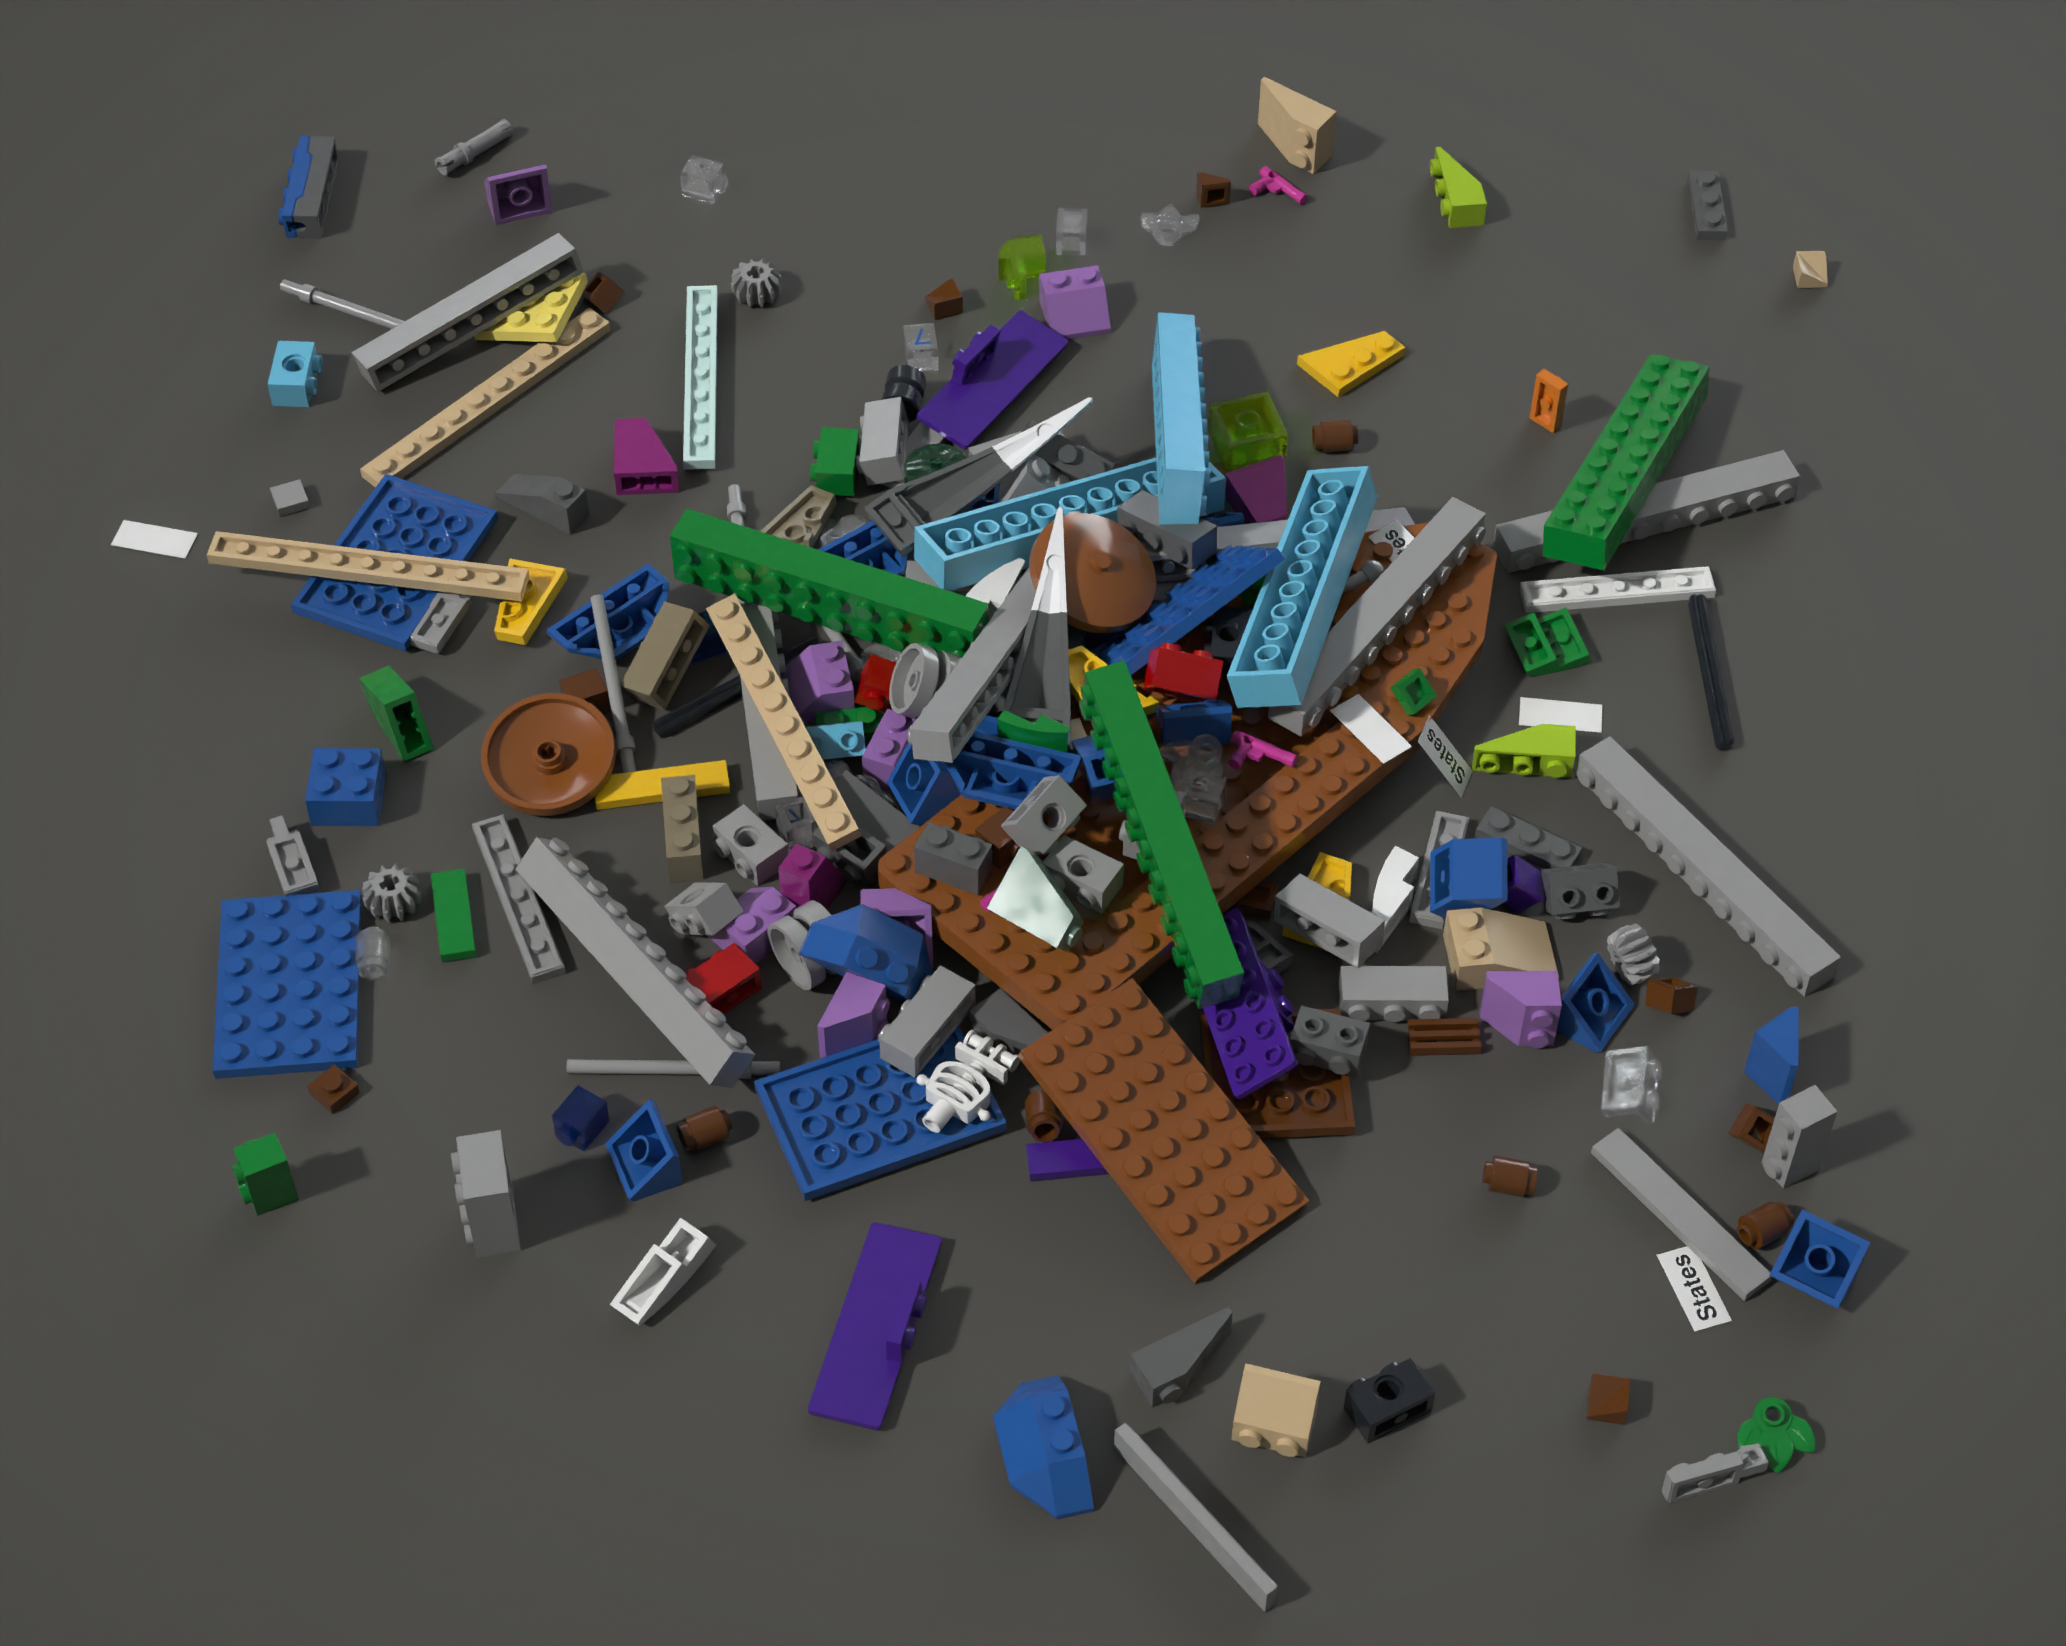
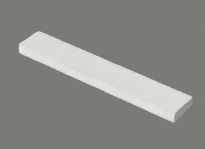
M1709 566L1520 583V593L1525 613L1558 611L1565 607L1567 610L1689 600V597L1693 594H1703L1706 598H1715L1716 593Z

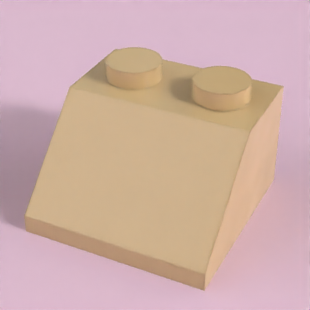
M1245 1363L1233 1420L1231 1440L1238 1441L1250 1448L1263 1447L1276 1450L1279 1454L1287 1457L1301 1456L1306 1458L1316 1419L1321 1381Z

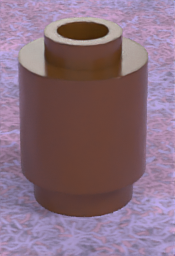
M1351 420L1320 421L1319 425H1313L1312 443L1314 450H1321L1322 452L1352 451L1353 444H1358L1357 425L1352 426Z
M1044 1089L1032 1092L1025 1100L1027 1130L1039 1142L1053 1141L1059 1136L1063 1127L1062 1113Z
M714 1105L683 1118V1122L677 1124L676 1128L681 1143L688 1152L693 1149L700 1151L728 1139V1131L733 1129L727 1111L725 1109L720 1111Z
M1494 1155L1492 1162H1485L1482 1183L1488 1184V1191L1518 1197H1523L1524 1194L1533 1195L1537 1180V1166L1529 1165V1161Z
M1769 1201L1739 1217L1738 1236L1745 1245L1753 1249H1760L1788 1233L1789 1228L1794 1224L1793 1215L1783 1202L1777 1201L1774 1203Z

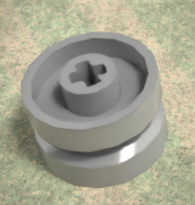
M919 643L910 644L903 650L892 673L889 688L891 709L896 714L909 718L919 717L923 708L934 697L935 692L945 682L948 674H951L961 657L947 651L936 652L932 647Z
M815 900L808 901L796 908L793 918L783 916L769 924L767 929L770 945L781 967L789 978L803 990H811L824 982L826 973L830 975L837 974L798 955L812 922L831 916Z

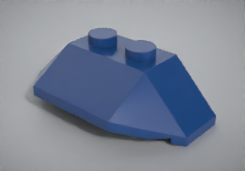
M873 521L818 549L903 576L906 572L908 554L902 557Z
M649 563L600 594L604 596L616 661L640 646L664 601L668 602L669 580ZM591 601L547 629V634L567 652L602 659Z
M975 731L953 763L944 762L963 798L1002 807L1006 806L1015 810L1044 777L1060 775L1071 787L1082 762V756Z
M864 904L812 922L798 954L843 977L846 972L884 984L886 985V998L901 1005L907 999L912 1000L919 991L923 979L927 975L932 976L933 974L924 935Z
M1058 1375L1022 1382L993 1415L1010 1487L1032 1503L1045 1509L1056 1520L1094 1512L1086 1457L1066 1386Z

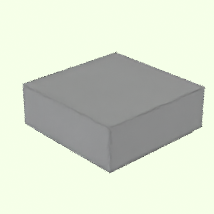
M300 479L270 488L271 496L280 517L310 508L309 500Z

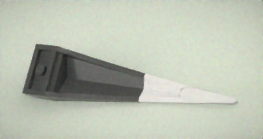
M1092 397L1086 398L1024 432L971 457L888 490L864 507L866 514L898 553L904 557L914 550V527L966 512L1089 408L1093 403Z
M1060 506L1056 512L1038 587L1003 711L1006 710L1032 723H1035L1042 714L1070 727L1071 702L1063 509Z

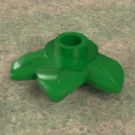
M1766 1397L1760 1400L1754 1408L1753 1417L1740 1426L1737 1434L1738 1449L1745 1445L1760 1444L1769 1462L1768 1467L1775 1473H1780L1786 1467L1793 1454V1450L1803 1453H1813L1815 1450L1814 1434L1807 1421L1792 1415L1789 1405L1777 1397ZM1770 1409L1778 1411L1780 1419L1770 1421L1766 1417V1411Z

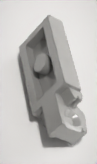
M438 592L431 602L430 608L409 638L411 646L439 654L468 611L472 602V595Z
M283 815L269 819L274 837L268 838L266 843L285 897L320 891L300 832H297V830L288 832Z
M1760 1444L1741 1446L1738 1451L1729 1454H1713L1704 1461L1690 1465L1681 1463L1666 1471L1662 1493L1667 1502L1673 1503L1739 1484V1480L1742 1477L1766 1471L1769 1462Z

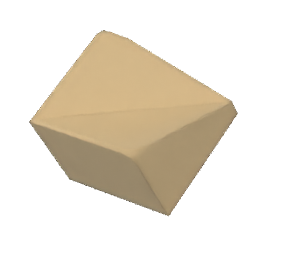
M1796 251L1793 271L1797 288L1827 287L1825 251Z

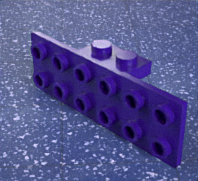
M1019 310L1001 329L990 324L983 332L979 331L974 335L970 345L965 350L960 349L952 362L954 365L952 379L918 412L917 420L963 450H967L1067 347L1068 339L1022 310Z
M1234 908L1224 914L1223 919L1244 971L1239 997L1203 1009L1233 1095L1237 1099H1242L1295 1068L1298 1062L1287 1035L1294 1028L1291 1018L1294 1009L1288 998L1281 991L1284 987V982L1275 969L1269 970L1259 960L1243 914L1238 908Z
M871 1223L808 1405V1413L810 1415L876 1431L881 1429L906 1351L912 1350L915 1342L916 1328L914 1327L917 1318H922L927 1302L925 1293L942 1245L940 1237L882 1223Z

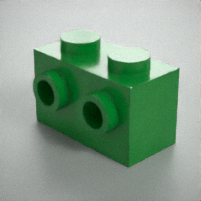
M821 427L820 440H814L813 457L817 459V463L811 462L810 481H815L817 488L839 496H854L857 477L856 456L860 453L858 445L859 429Z
M276 1133L259 1139L249 1140L233 1149L237 1163L231 1165L238 1183L240 1195L245 1205L252 1203L257 1216L299 1200L288 1161Z

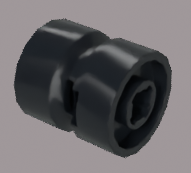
M898 365L890 369L887 375L882 400L901 397L909 423L917 419V414L921 409L922 398L926 388L924 373L910 365Z

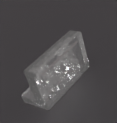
M1648 1046L1606 1051L1601 1111L1605 1117L1640 1113L1646 1124L1654 1123L1655 1110L1659 1109L1657 1081L1662 1078V1068L1660 1061L1654 1059Z

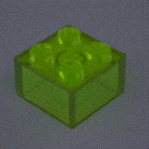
M1268 391L1209 403L1208 432L1222 463L1229 472L1279 455L1283 456L1284 461L1286 460L1288 433Z

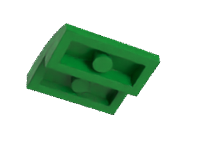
M1566 607L1537 619L1533 612L1504 624L1527 676L1556 673L1591 662L1586 646Z
M1006 710L997 719V737L1070 753L1071 728L1042 714L1035 723H1032Z

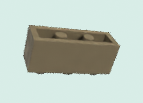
M664 601L644 641L640 644L639 650L629 669L625 672L620 687L635 701L665 710L710 625L695 610Z
M695 775L661 778L669 882L704 880Z

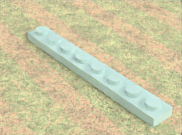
M717 285L687 286L684 470L715 469Z

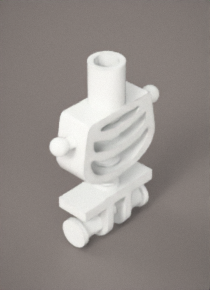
M970 1030L964 1042H958L955 1046V1059L961 1062H943L936 1067L931 1078H927L924 1074L917 1077L919 1085H926V1100L933 1104L931 1109L922 1118L923 1124L930 1131L939 1133L952 1116L967 1124L971 1123L977 1116L982 1121H988L991 1115L985 1109L990 1104V1085L983 1074L1004 1086L1008 1081V1071L1013 1072L1019 1065L1020 1058L1018 1054H1011L1003 1044H999L994 1048L992 1047L994 1042L989 1036L983 1038L977 1035L975 1030Z

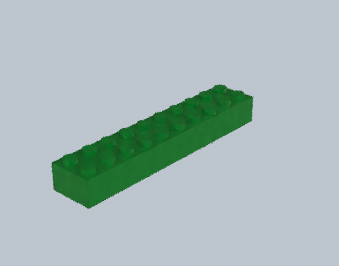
M1650 354L1545 522L1543 531L1544 557L1605 570L1707 399L1710 366L1701 365L1694 361L1672 359L1665 355Z
M686 508L670 534L675 579L681 580L686 584H694L709 589L714 593H722L728 596L735 593L737 598L743 602L767 607L774 612L788 614L805 622H813L836 632L841 631L859 637L864 641H872L890 647L895 651H903L910 644L919 643L932 647L936 652L947 651L957 654L962 658L970 648L971 643L979 636L982 628L989 622L988 603Z
M1124 660L1085 672L1084 686L1080 687L1083 700L1079 701L1080 710L1084 720L1090 719L1094 730L1090 731L1096 751L1102 750L1105 758L1102 761L1107 781L1113 780L1117 790L1113 792L1119 812L1124 811L1128 820V822H1125L1127 836L1131 843L1136 841L1140 853H1137L1136 857L1142 873L1147 872L1151 884L1148 885L1151 900L1154 905L1159 904L1163 915L1160 916V923L1165 936L1171 935L1175 947H1172V955L1178 968L1183 967L1187 979H1184L1183 982L1187 996L1190 1000L1195 999L1198 1009L1239 997L1244 971L1126 662Z

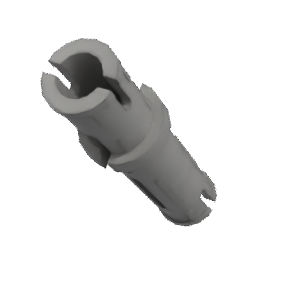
M502 119L465 143H457L454 145L453 150L435 159L436 166L442 163V166L437 168L442 175H447L462 164L468 165L475 156L512 136L513 128L506 131V128L510 127L511 124L506 119Z

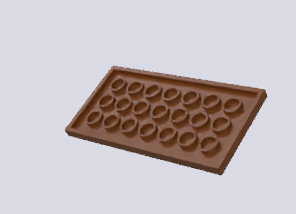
M1133 978L1020 1051L1018 1055L1020 1060L1194 1284L1302 1210L1309 1203L1308 1198Z

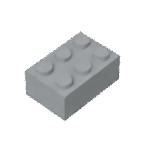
M501 1130L456 1137L458 1152H452L451 1159L457 1182L455 1184L456 1199L460 1208L467 1245L474 1244L477 1258L521 1251L513 1187Z

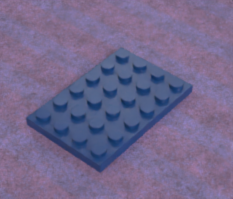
M385 474L334 546L469 562L497 522L498 515L496 510ZM311 576L291 603L292 613L406 652L411 646L409 639L411 634L430 608L431 602L439 591Z
M1229 545L1216 554L1218 559L1209 566L1203 564L1196 568L1190 574L1192 578L1185 584L1178 583L1165 592L1167 597L1158 604L1152 602L1137 623L1125 630L1114 632L1116 636L1107 642L1105 640L1099 641L1090 648V652L1108 665L1125 660L1129 673L1132 675L1148 663L1150 650L1161 647L1162 643H1175L1283 562L1285 558L1277 548L1244 547L1242 545L1234 548L1232 545Z
M360 890L299 894L287 897L271 896L222 900L213 1074L215 1079L326 1071L334 1064L339 1069L358 1068L362 896Z
M959 1026L917 1077L924 1074L927 1078H931L936 1067L943 1062H961L955 1059V1046L958 1042L963 1043L965 1039ZM878 1039L754 1081L755 1091L804 1201L1007 1131V1122L990 1090V1104L985 1109L991 1115L988 1121H982L977 1116L971 1123L967 1124L952 1116L939 1133L930 1131L922 1122V1118L933 1106V1104L926 1100V1085H919L917 1077L915 1078L881 1059L880 1042H878Z

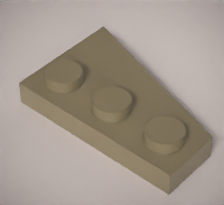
M810 485L760 532L812 548L837 505L835 494Z

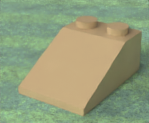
M1263 77L1260 86L1258 125L1289 163L1314 174L1333 156L1337 111Z
M1486 908L1447 911L1443 937L1456 991L1483 989L1486 971H1557L1544 921Z

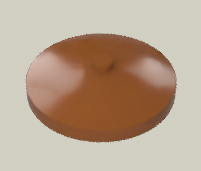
M1089 513L1064 515L1067 623L1084 631L1103 634L1119 632L1131 627L1148 610L1156 592V574L1148 552L1129 530L1115 521ZM1054 520L1042 530L1030 552L1029 571L1035 590L1038 587Z
M562 693L534 695L508 707L494 720L487 730L481 748L482 770L494 795L510 808L536 816L563 814L589 802L606 785L612 774L616 759L615 740L604 715L584 699Z

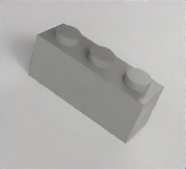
M895 397L866 402L864 416H860L862 435L858 439L860 455L856 456L857 470L859 474H864L868 486L904 480L909 419L902 398Z
M1302 874L1294 878L1275 896V922L1357 968L1383 944L1385 920Z
M941 965L932 976L927 975L912 1000L907 999L903 1003L899 1015L892 1024L888 1023L882 1028L878 1037V1042H880V1058L916 1078L968 1015L969 1010L976 1005L975 984Z
M1341 966L1338 990L1341 1016L1361 1021L1386 1020L1389 1022L1408 1021V1019H1446L1449 1002L1446 966H1360L1359 968L1355 966Z
M1816 1085L1780 1102L1762 1164L1767 1175L1775 1179L1783 1189L1819 1170L1835 1121L1837 1110Z

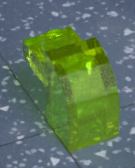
M1041 234L1012 238L1001 246L998 253V281L1006 280L1007 289L1012 288L1014 300L1026 299V279L1039 277V274L1046 273V253Z

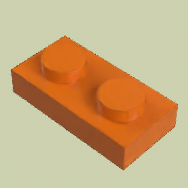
M1542 369L1536 374L1529 418L1553 434L1562 425L1568 383L1546 369Z

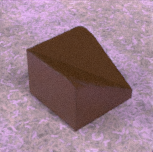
M1198 172L1196 194L1201 208L1229 204L1230 179Z
M599 272L585 287L581 296L603 313H607L625 291L609 277Z
M954 278L946 281L925 296V301L935 320L963 313V296Z
M1672 976L1648 980L1645 1004L1669 1014L1693 1011L1698 986Z
M1745 1103L1731 1127L1729 1135L1764 1154L1775 1118L1759 1107Z
M1593 1373L1589 1385L1586 1419L1624 1425L1628 1413L1631 1378Z

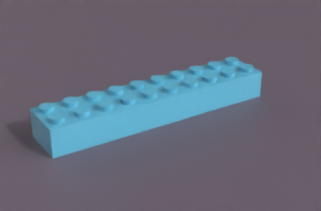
M1158 312L1152 358L1159 524H1199V516L1206 514L1207 496H1205V488L1209 487L1211 469L1208 468L1209 451H1207L1208 435H1206L1207 419H1205L1206 403H1204L1205 388L1203 387L1204 372H1202L1203 358L1201 357L1200 327H1195L1194 315Z
M1156 457L914 527V559L939 588L947 591H955L959 588L978 583L989 573L1018 558L1025 560L1023 569L1029 568L1032 546L1042 530L1055 520L1057 509L1060 506L1063 509V516L1068 515L1072 511H1080L1081 513L1099 515L1117 523V507L1141 490L1158 497ZM1210 462L1208 466L1211 469L1209 487L1205 488V496H1207L1206 514L1199 517L1224 510L1226 477Z
M1369 466L1307 470L1277 547L1285 560L1267 573L1227 674L1237 708L1302 705L1378 498Z

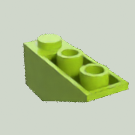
M1436 147L1435 158L1430 160L1431 177H1436L1435 192L1437 197L1441 196L1440 208L1442 217L1446 216L1449 228L1484 226L1487 202L1482 184L1441 147Z
M1540 724L1476 745L1471 770L1484 771L1486 773L1498 772L1572 778L1576 757V726Z

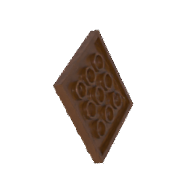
M1338 1008V1009H1317V1010H1321V1011H1325V1012H1329V1013L1341 1015V1010H1340V1008ZM1294 1010V1013L1291 1014L1294 1025L1299 1010ZM1200 1014L1199 1024L1204 1068L1260 1139L1355 1134V1119L1348 1074L1341 1075L1328 1069L1313 1065L1305 1066L1298 1063L1290 1071L1242 1099H1237L1233 1095L1206 1015ZM1292 1031L1287 1033L1289 1041L1291 1038Z

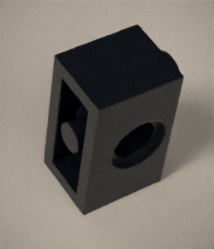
M1223 606L1214 613V619L1207 618L1206 638L1212 639V643H1205L1204 651L1213 653V659L1223 661L1220 678L1227 679V674L1253 608Z
M1409 1358L1401 1363L1392 1362L1388 1364L1379 1374L1369 1379L1360 1378L1354 1381L1346 1389L1344 1409L1368 1444L1432 1412L1435 1392L1412 1358ZM1389 1395L1392 1396L1394 1400H1385L1380 1396Z

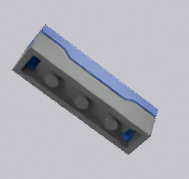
M300 136L298 147L293 148V167L288 169L289 186L285 187L283 191L284 207L279 208V224L284 225L287 238H322L339 161L336 140L334 136Z

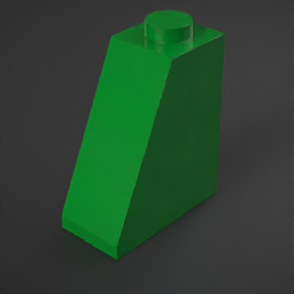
M390 666L359 678L369 708L403 762L434 749L415 692Z

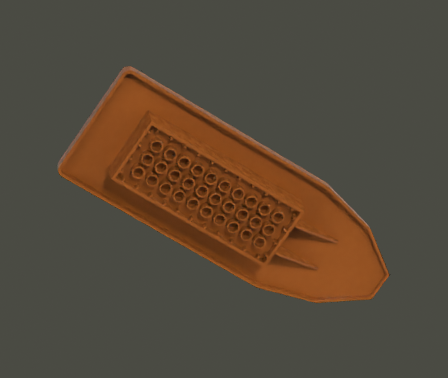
M1429 522L1407 525L1404 528L1415 538ZM1379 530L1364 533L1349 577L1359 572L1367 561H1378L1384 571L1392 563L1389 560L1393 554L1392 545L1387 542L1374 544L1369 538L1370 535ZM1482 542L1478 546L1474 545L1468 551L1464 562L1461 565L1456 564L1451 570L1447 581L1443 585L1438 584L1433 590L1429 601L1425 605L1420 604L1415 610L1411 621L1407 625L1402 624L1397 630L1393 641L1389 645L1384 644L1379 650L1375 661L1371 665L1366 664L1360 671L1357 681L1352 686L1348 685L1342 691L1336 705L1333 707L1329 706L1323 712L1318 725L1314 728L1310 727L1302 737L1268 718L1269 706L1237 708L1228 679L1220 678L1216 700H1223L1232 706L1230 743L1163 749L1157 714L1154 712L1146 715L1175 791L1185 794L1184 817L1221 914L1226 912L1421 747L1418 740L1428 716L1430 715V719L1432 718L1435 723L1438 721L1482 653L1497 553ZM1364 583L1352 591L1342 594L1329 631L1373 583ZM1241 593L1224 605L1254 608V605L1242 603ZM1214 613L1208 618L1214 619ZM1207 619L1173 644L1181 646V651L1193 654L1194 650L1204 651L1205 643H1212V639L1206 638ZM1148 663L1131 675L1133 683L1137 686L1136 690L1146 698L1152 696L1159 702V706L1196 702L1143 690ZM1420 668L1437 696L1416 714L1407 716L1390 687L1411 670ZM1359 694L1412 747L1383 764L1330 710ZM1077 704L1071 708V720L1080 718L1086 735L1091 736L1090 731L1094 730L1090 719L1084 720L1080 705ZM1235 730H1239L1280 749L1297 754V762L1294 767H1290L1280 761L1263 756L1259 762L1246 758L1239 769H1233L1229 766L1228 760L1239 746L1231 742ZM1078 769L1071 788L1087 806L1079 813L1080 820L1077 824L1067 831L1064 830L1057 840L1059 841L1065 835L1123 863L1124 877L1123 886L1102 914L1091 908H1084L1075 900L1069 898L1083 918L1084 923L1081 927L1083 932L1080 940L1074 947H1070L1068 952L1052 946L991 910L986 912L981 907L980 900L999 887L1012 861L1000 870L993 865V870L979 895L915 873L914 846L928 822L939 826H947L956 832L975 837V829L1001 810L1002 806L963 798L960 795L887 852L878 863L880 889L896 888L931 905L932 932L1052 1030L1133 978L1139 985L1173 956L1172 947H1175L1171 935L1165 936L1160 923V916L1163 913L1160 905H1154L1148 890V885L1151 884L1148 873L1141 872L1137 859L1123 856V841L1119 840V833L1123 821L1127 820L1125 812L1118 811L1114 798L1091 804L1080 769ZM1044 811L1043 821L1047 826L1049 823L1048 813ZM1049 853L1047 855L1038 856L1042 861H1044L1046 857L1049 855Z

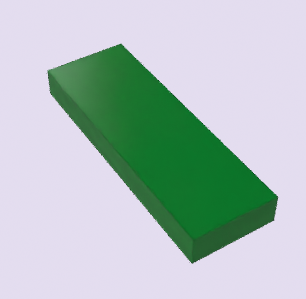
M465 868L431 873L441 961L448 962L476 957Z

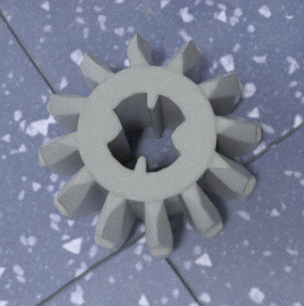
M763 258L759 262H754L750 259L748 264L740 262L739 268L733 270L731 289L739 303L747 302L749 307H752L754 304H759L763 307L765 302L773 304L774 299L780 296L781 274L775 268L774 263H765Z
M396 863L391 869H386L381 865L379 873L369 872L368 881L363 882L364 905L367 907V910H371V914L375 919L383 916L389 922L392 917L397 916L402 921L404 913L414 914L415 905L421 903L420 881L417 879V876L412 874L409 867L400 870Z
M1635 923L1630 926H1623L1608 936L1607 950L1611 956L1610 960L1613 962L1615 970L1619 972L1622 980L1629 985L1640 984L1659 973L1660 959L1656 954L1657 949L1652 943V938L1648 937L1644 928Z

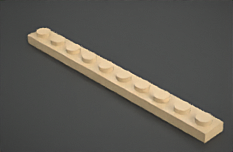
M586 309L566 324L557 342H539L360 468L362 478L375 488L385 474L403 479L610 332V322L592 309Z
M218 531L215 532L207 553L209 564L521 602L530 578L528 569Z
M735 593L707 607L706 610L831 851L861 837L862 834Z

